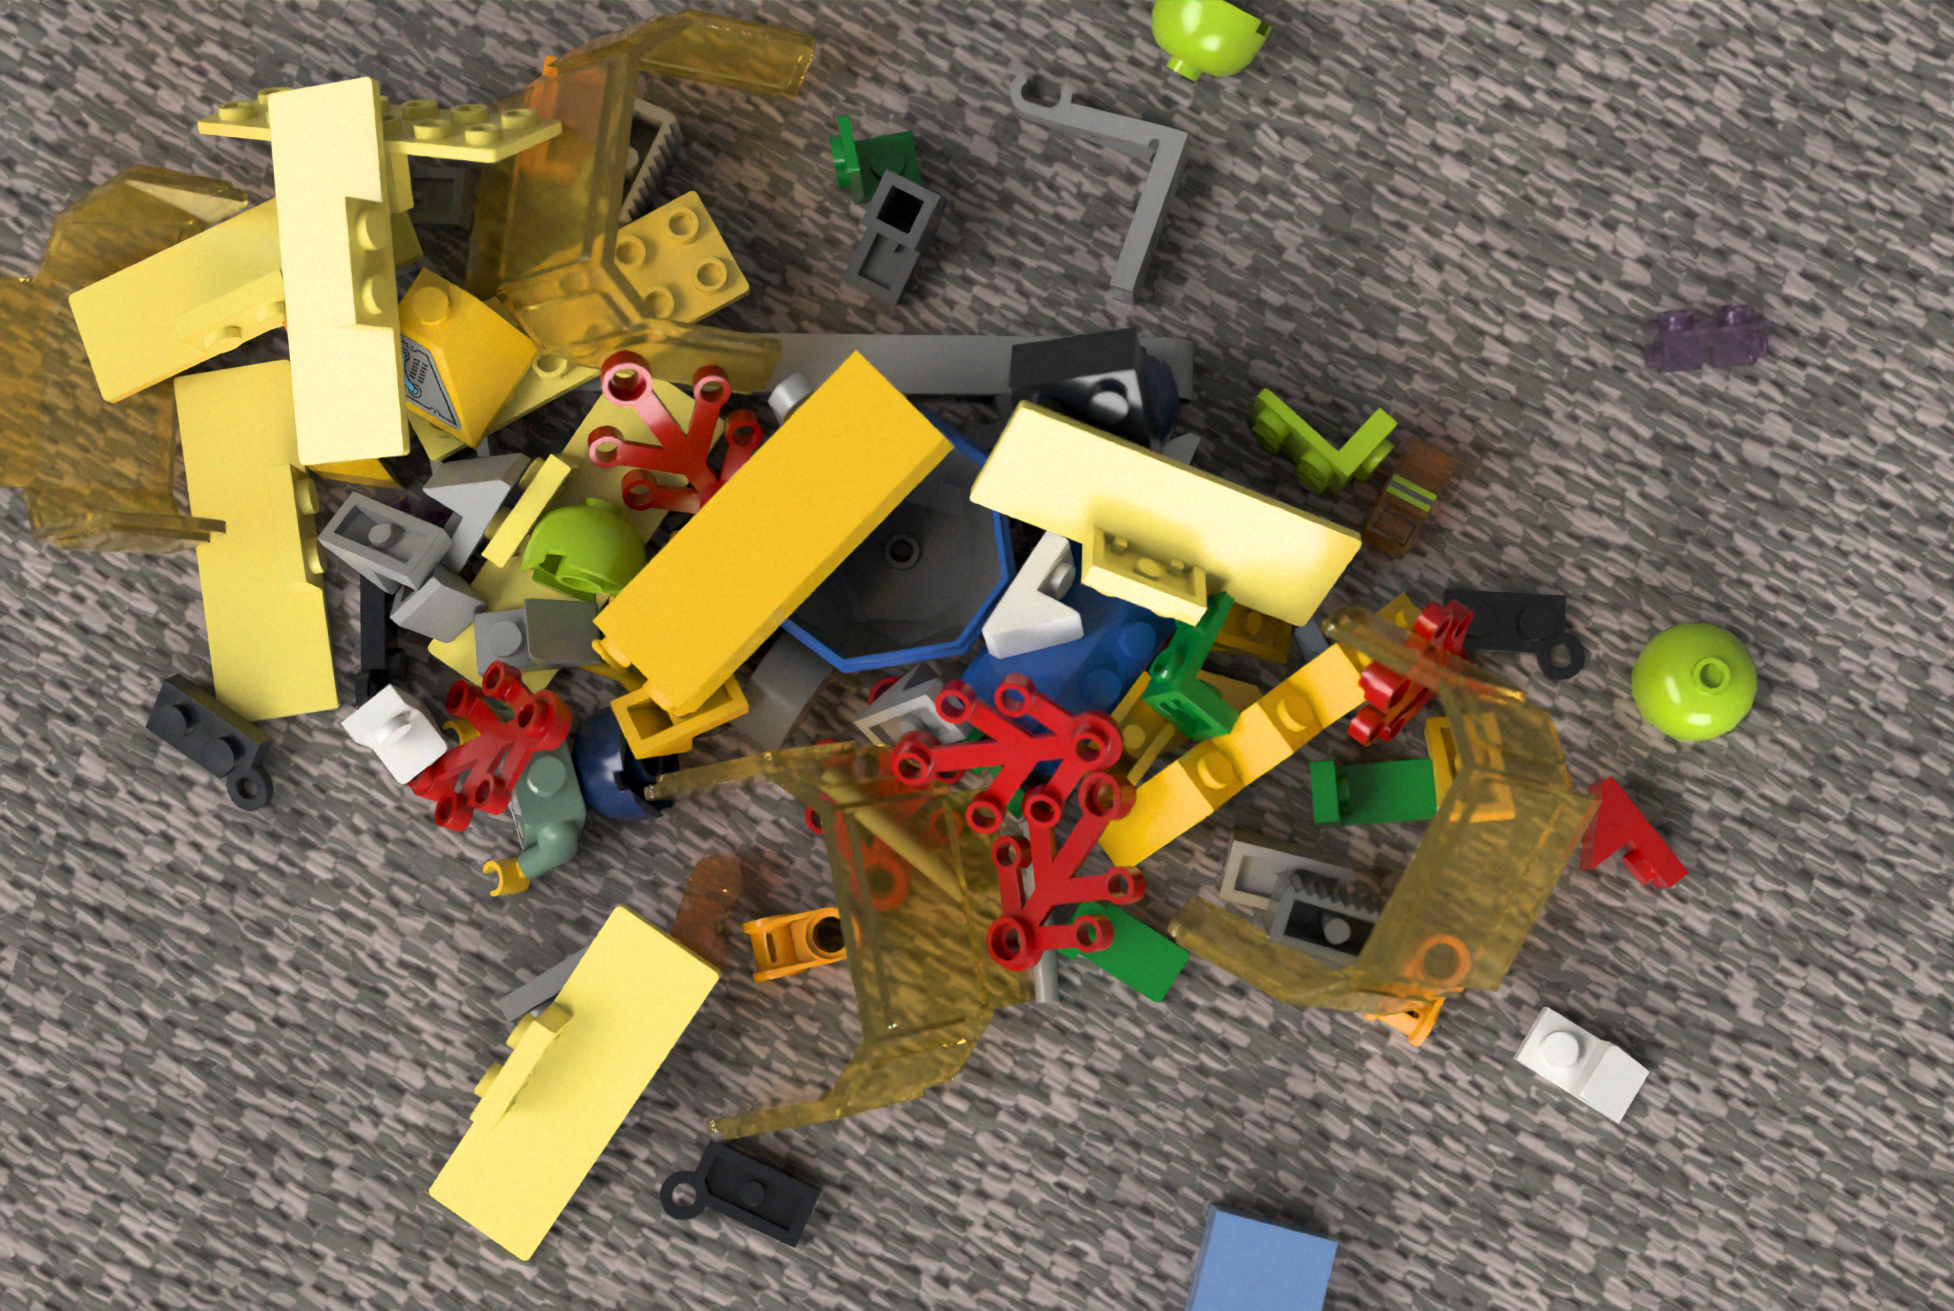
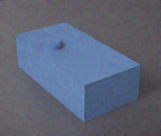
M1211 1203L1184 1311H1322L1338 1242L1328 1233Z

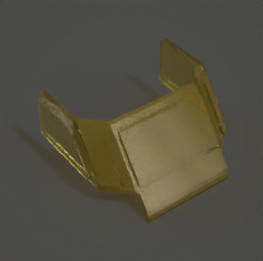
M687 9L670 16L662 14L587 41L550 63L548 66L555 68L526 85L524 92L491 103V114H501L504 111L519 108L536 109L539 118L561 120L562 134L497 162H482L464 291L479 300L496 296L543 356L570 360V363L575 366L601 370L603 362L610 355L617 351L629 350L642 355L647 360L652 379L692 385V377L699 368L706 365H717L727 372L731 392L749 395L753 392L764 390L782 356L783 342L781 340L658 318L614 263L638 73L640 70L772 97L793 99L797 97L815 55L816 39L797 30ZM622 369L616 373L633 375L636 370ZM710 381L702 387L717 390L722 384Z
M135 164L56 214L37 278L0 277V488H22V498L34 542L54 543L56 550L172 554L210 544L212 538L226 535L227 521L180 515L174 498L173 478L178 416L174 379L179 377L180 373L116 403L104 400L73 315L69 296L205 231L208 226L247 206L248 193L244 190L233 188L232 182L144 164Z
M1355 605L1351 609L1340 607L1326 618L1321 628L1323 633L1439 693L1462 762L1448 792L1354 966L1334 970L1301 951L1267 942L1263 930L1197 895H1193L1172 917L1167 931L1177 938L1175 941L1180 946L1284 1003L1390 1016L1433 1005L1434 1003L1431 1000L1461 993L1465 987L1497 992L1603 798L1592 792L1590 796L1573 792L1574 787L1568 772L1565 756L1550 713L1526 701L1528 693L1361 606Z
M856 740L765 752L656 776L657 785L643 788L646 801H681L774 782L820 814L863 1036L861 1044L830 1091L736 1109L707 1120L708 1134L723 1132L724 1140L835 1120L925 1097L924 1088L952 1081L959 1073L994 1018V1009L1034 1000L1029 970L1011 971L1004 968L991 958L986 945V936L990 925L1002 914L998 868L994 865L991 857L993 843L1002 835L1000 827L997 831L990 834H982L973 830L967 823L966 810L973 797L979 792L986 791L988 787L950 793L949 786L936 777L923 785L912 786L904 784L896 778L890 765V755L894 748L887 744L857 747ZM906 758L911 765L922 768L909 758ZM977 807L983 816L987 818L995 817V814L989 808ZM1018 934V943L1021 947V938Z

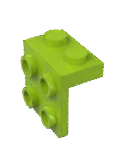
M1264 388L1256 396L1248 415V419L1254 424L1250 429V433L1266 450L1273 454H1277L1280 449L1283 450L1298 464L1294 472L1308 488L1317 494L1327 490L1334 498L1353 477L1363 484L1395 447L1388 440V437L1398 423L1380 407L1339 451L1267 388Z

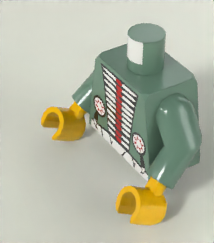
M512 708L496 712L505 723L515 719L516 713ZM463 718L447 721L442 726L443 730L448 728L456 730L460 740L459 746L481 735L469 720ZM566 740L554 750L548 751L543 749L542 751L534 752L512 790L509 805L523 852L518 857L492 860L484 865V873L498 872L499 874L498 888L490 892V895L493 897L525 892L529 887L530 879H536L570 861L578 850V837L583 835L586 810ZM511 749L507 750L505 756L503 757L501 763L498 766L499 770L502 768Z

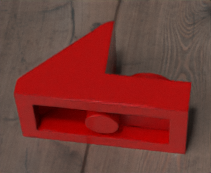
M1612 776L1600 778L1589 786L1580 870L1594 869L1623 847L1627 853L1621 858L1622 862L1632 876L1644 886L1651 882L1655 888H1671L1689 873Z

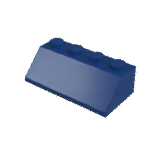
M1066 538L1070 543L1076 573L1064 597L1060 600L1053 599L1079 613L1084 636L1075 641L1003 659H998L989 654L985 644L959 680L968 683L975 690L977 697L998 711L1000 710L996 707L994 695L999 684L1005 676L1012 673H1020L1029 677L1038 691L1074 715L1088 710H1099L1111 715L1176 628V619L1162 617L1151 609L1117 596L1104 595L1095 588L1083 584L1082 543ZM1006 689L1011 699L1025 701L1020 691ZM956 697L960 701V703L965 707L964 702L960 698ZM1028 713L1020 717L1007 716L1033 734L1053 733V731ZM1086 738V739H1081V741H1082L1086 746H1087V745L1090 743V741L1092 740V739H1087V738ZM1063 759L1038 761L1032 770L1053 775Z

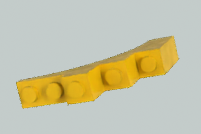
M1403 592L1240 712L1230 734L1202 740L1135 789L1136 802L1131 812L1120 821L1110 822L1098 840V843L1116 867L1137 865L1210 815L1245 786L1295 753L1323 729L1364 702L1365 691L1358 687V681L1365 668L1374 658L1379 655L1386 660L1395 657L1405 665H1409L1422 654L1425 640L1413 632V627L1422 610L1414 606Z

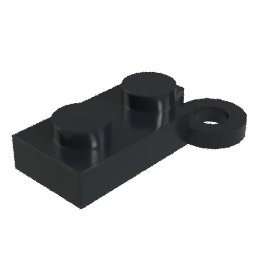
M360 574L361 670L358 671L355 681L357 710L389 684L398 688V684L406 683L408 676L407 653L405 648H398L397 623L390 618L396 593L391 595L384 592L362 574Z
M1453 589L1443 591L1442 606L1446 607L1448 603L1456 599L1474 612L1462 646L1468 652L1534 655L1542 673L1555 680L1570 679L1582 669L1585 661L1583 646L1574 636L1563 633L1565 631L1566 595ZM1562 645L1569 649L1572 658L1567 667L1559 668L1552 664L1549 655L1553 647Z
M180 673L165 679L145 728L219 779L227 776V792L231 800L239 808L246 811H255L267 805L273 797L274 787L269 773L262 767L273 737ZM245 777L254 782L257 790L256 796L250 795L245 790L243 784Z
M711 1138L696 1171L681 1170L673 1173L662 1184L659 1195L664 1211L674 1219L682 1221L693 1219L700 1215L707 1206L795 1248L822 1189L716 1138ZM686 1183L694 1188L696 1199L692 1205L687 1207L680 1206L674 1200V1189L679 1184Z

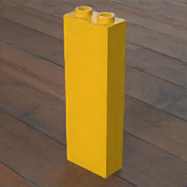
M855 350L592 621L606 635L600 641L601 645L622 666L627 668L633 663L648 680L642 687L663 709L670 711L675 707L677 710L695 713L955 446L869 361Z

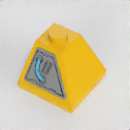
M423 267L398 305L407 410L477 450L539 354L541 347L479 299Z

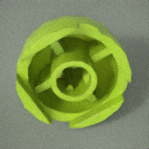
M1155 0L1152 8L1151 29L1156 43L1171 55L1166 66L1195 82L1198 81L1202 72L1217 77L1238 73L1252 62L1273 27L1225 0Z
M587 498L584 505L562 506L550 511L537 523L526 545L520 569L522 572H525L534 567L532 580L569 597L586 602H595V593L611 594L616 597L647 565L648 558L644 541L631 523L619 517L621 509L617 505L602 499Z
M1680 623L1655 634L1641 650L1639 658L1635 661L1631 672L1632 696L1642 717L1660 732L1679 741H1707L1731 731L1751 710L1758 691L1757 667L1747 646L1731 631L1710 623Z

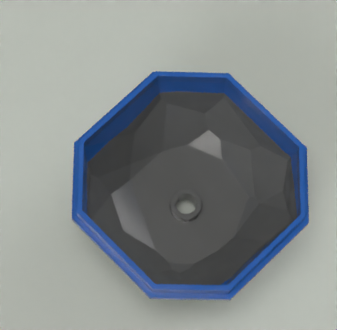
M929 409L919 412L955 447L780 625L843 673L867 671L967 654L1017 576L1008 515L977 504L970 498L971 488L988 460L990 453ZM903 542L911 543L913 546L912 557L907 562L898 563L894 557L895 548Z

